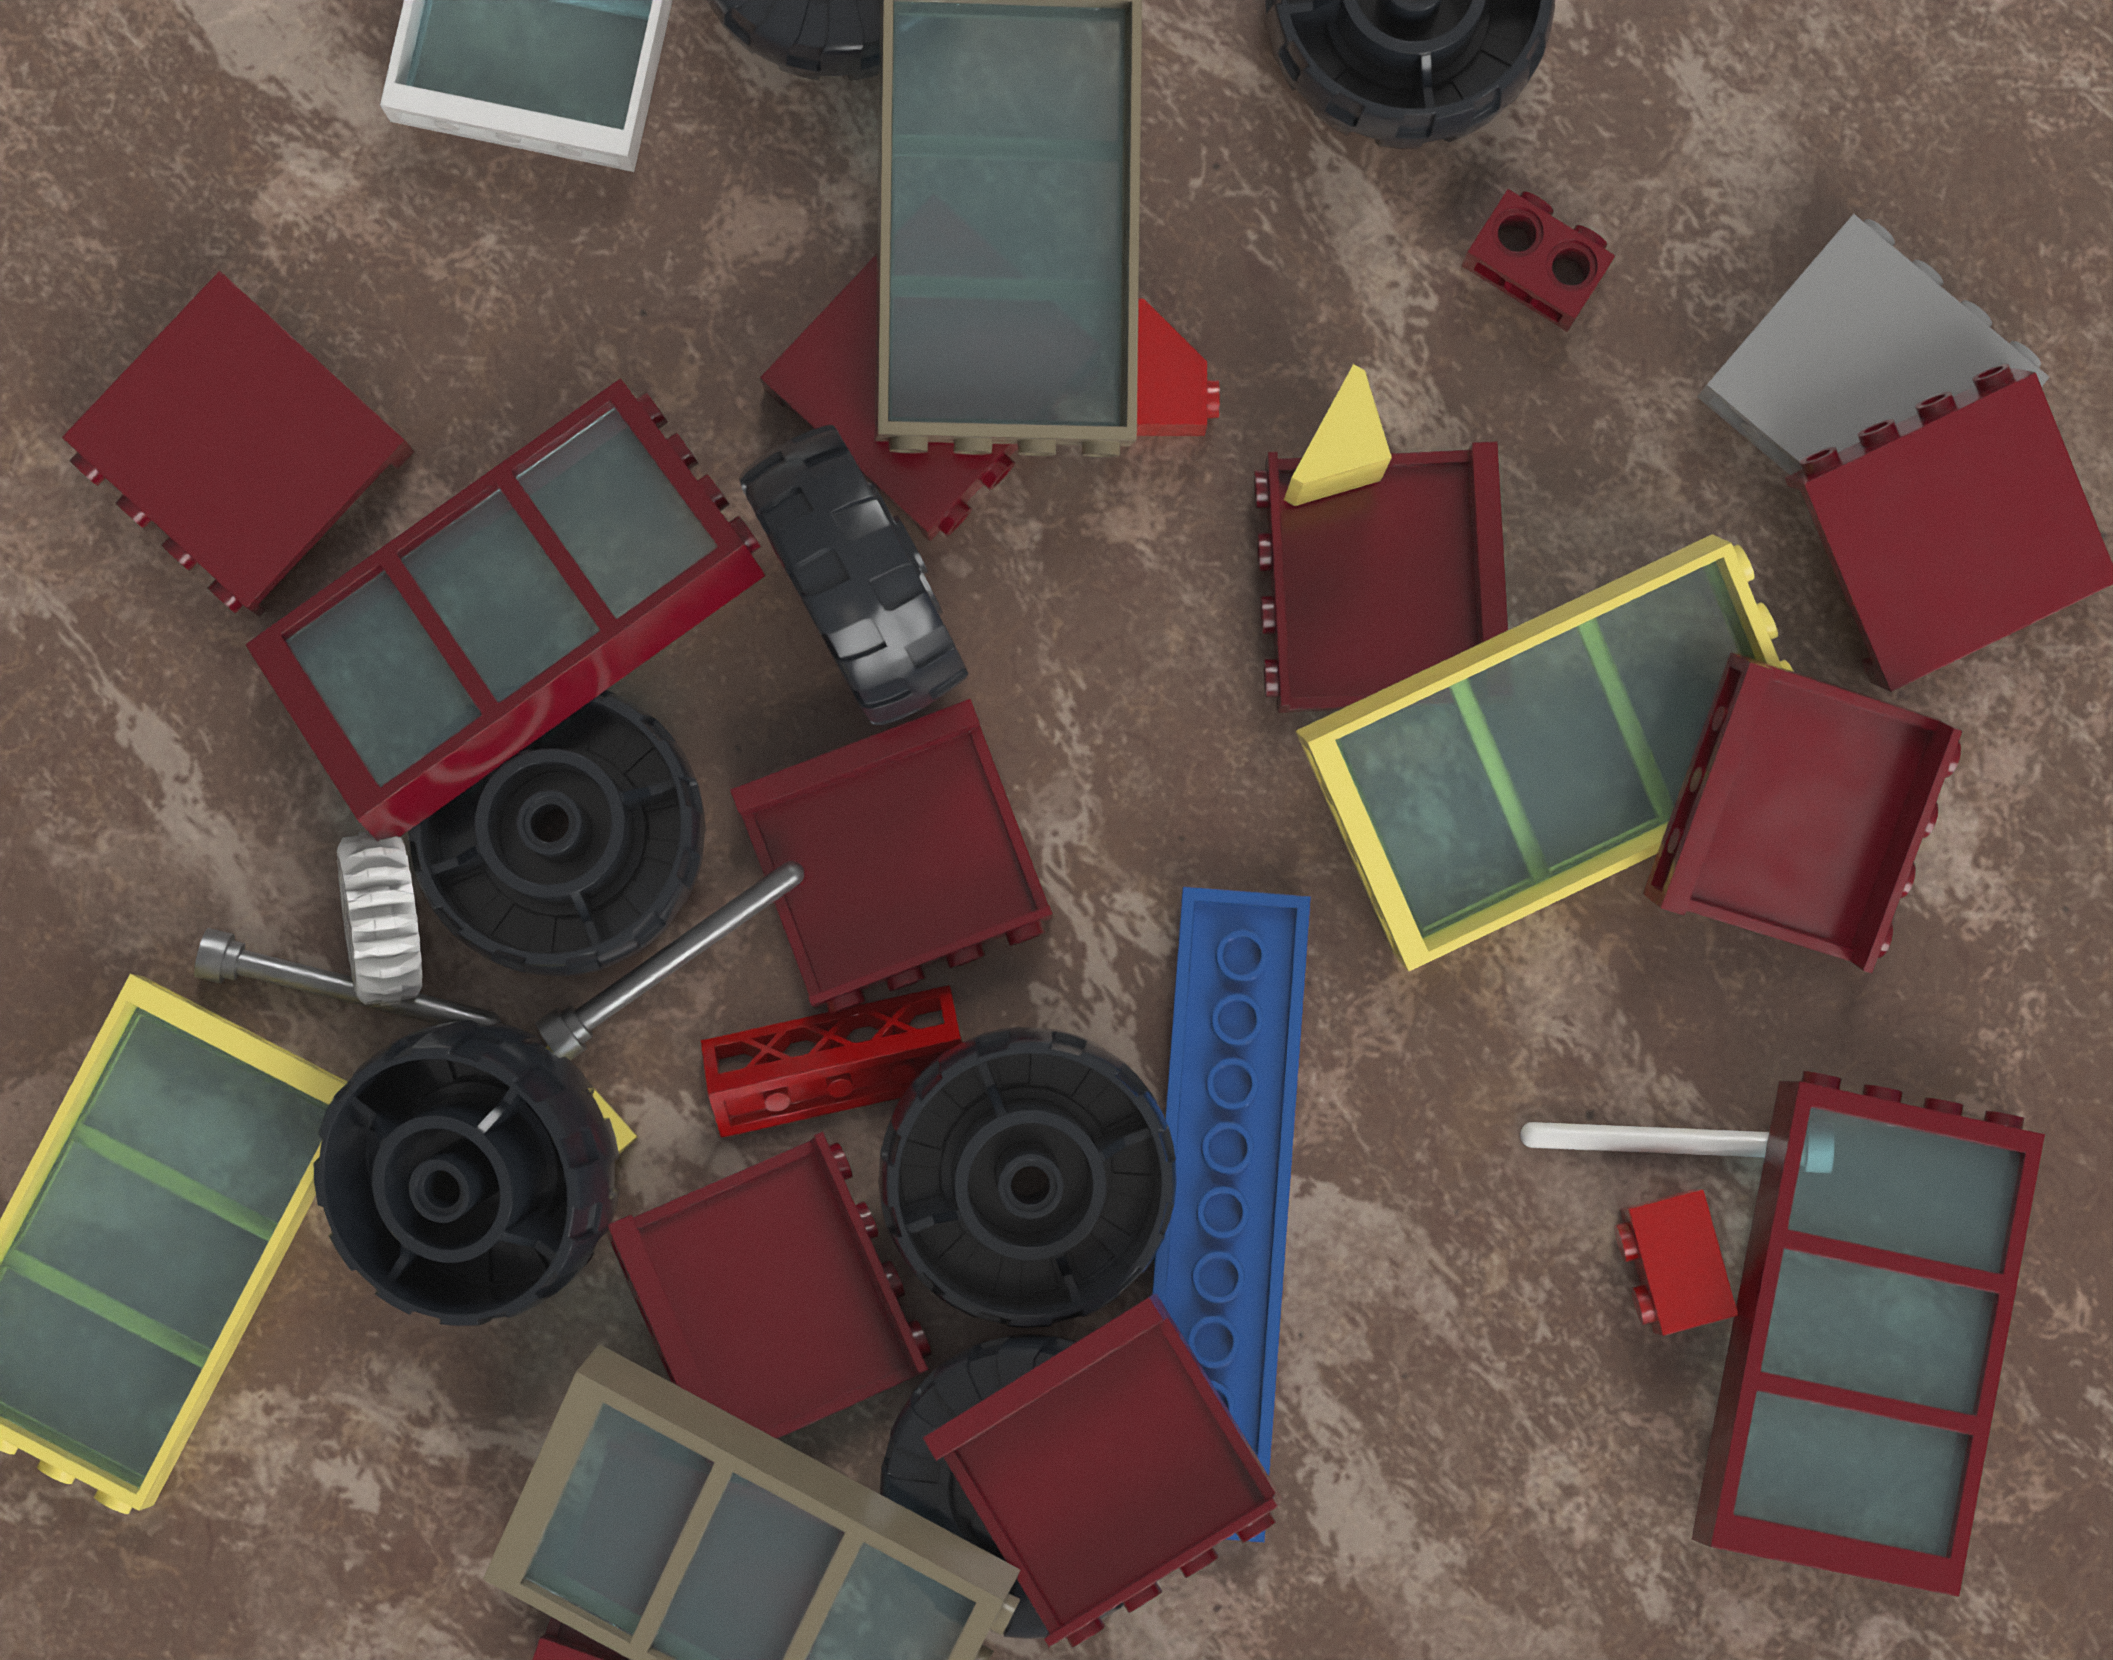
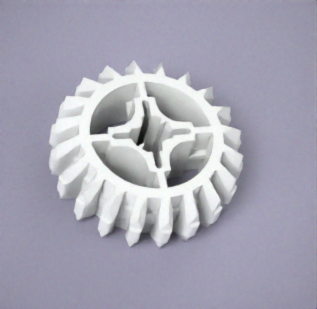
M368 831L358 832V836L342 838L337 848L342 918L354 991L357 998L364 1005L380 1003V1006L399 1004L402 1000L416 998L423 986L418 918L408 856L406 855L405 844L400 837L395 836L377 842Z

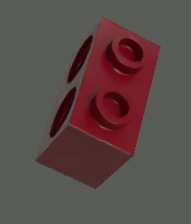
M1507 189L1467 251L1461 266L1568 332L1616 255L1606 250L1607 242L1593 230L1582 225H1575L1574 229L1553 217V208L1540 197L1523 191L1519 196L1510 189ZM1509 226L1518 227L1528 235L1530 247L1520 252L1511 251L1500 242L1498 231ZM1563 259L1575 262L1583 272V282L1577 285L1561 283L1554 276L1552 264Z

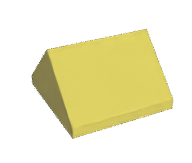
M1354 364L1351 367L1294 472L1284 501L1297 506L1381 481L1392 457L1366 372L1362 368Z

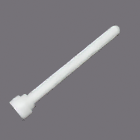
M1808 1121L1800 1162L1802 1172L1829 1173L1833 1153L1831 1122ZM1542 1122L1527 1123L1520 1131L1521 1141L1524 1145L1531 1148L1765 1157L1769 1132Z

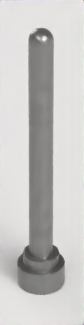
M796 861L785 862L578 1009L571 1005L564 1011H561L557 1007L536 1022L540 1034L556 1056L559 1058L566 1056L569 1060H572L587 1049L585 1042L593 1037L592 1029L799 885L804 879V868Z
M211 928L206 929L196 957L194 976L220 984L225 978L236 980L238 975L435 1024L471 1020L476 1022L479 1027H486L501 1023L499 1016L495 1012L420 993L416 998L402 1000L399 1004L380 1006V1003L364 1005L356 996L351 976L245 950V943L235 941L234 934Z

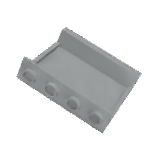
M1853 214L1697 397L1784 471L1792 475L1802 470L1800 461L1805 457L1829 447H1836L1838 452L1860 442L1857 436L1860 431L1875 423L1893 419L1895 424L1906 420L1917 414L1915 406L1919 402L1933 395L1950 391L1955 396L1974 387L1972 381L1974 376L1989 368L2001 364H2009L2010 368L2036 372L2041 387L2050 377L2039 368L2041 366L2039 358L2028 347L2017 341L2008 343L1990 328L1992 321L1980 307L1967 300H1963L1960 303L1941 286L1944 284L1943 279L1931 266L1917 259L1911 262L1893 247L1895 240L1883 226L1871 219H1866L1863 222Z

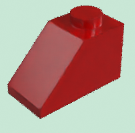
M1138 299L1137 436H1205L1207 418H1219V380H1207V361L1145 299Z

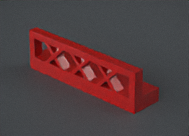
M950 985L857 1005L831 1015L829 1012L700 1040L708 1097L721 1138L901 1098L915 1077L929 1063L947 1049H952L962 1043ZM942 1010L944 1024L921 1029L908 1025L916 1015ZM870 1026L879 1030L871 1040L853 1043L845 1039L854 1029ZM808 1040L816 1044L808 1054L790 1057L783 1053L791 1043ZM741 1054L753 1057L752 1061L745 1068L720 1073L718 1059Z

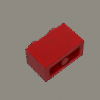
M1692 1189L1620 1209L1623 1223L1614 1225V1230L1624 1262L1634 1260L1640 1286L1632 1287V1297L1642 1325L1651 1323L1653 1332L1664 1336L1738 1316L1704 1189Z

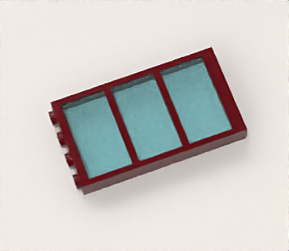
M621 378L245 644L359 823L377 842L395 836L399 838L766 576L752 556V553L761 548V545L739 515L728 522L721 513L730 504L711 477L706 474L697 480L690 470L699 463L678 433H674L667 439L659 429L665 426L668 421L647 392L635 398Z
M1803 1071L1801 1081H1779L1736 1303L1738 1316H1735L1733 1319L1691 1540L1712 1548L1959 1597L2045 1134L2023 1130L2024 1118L2020 1116L1985 1111L1984 1121L1962 1116L1964 1105L1960 1103L1925 1097L1923 1108L1901 1103L1903 1092L1896 1089L1864 1084L1861 1095L1840 1090L1842 1078Z

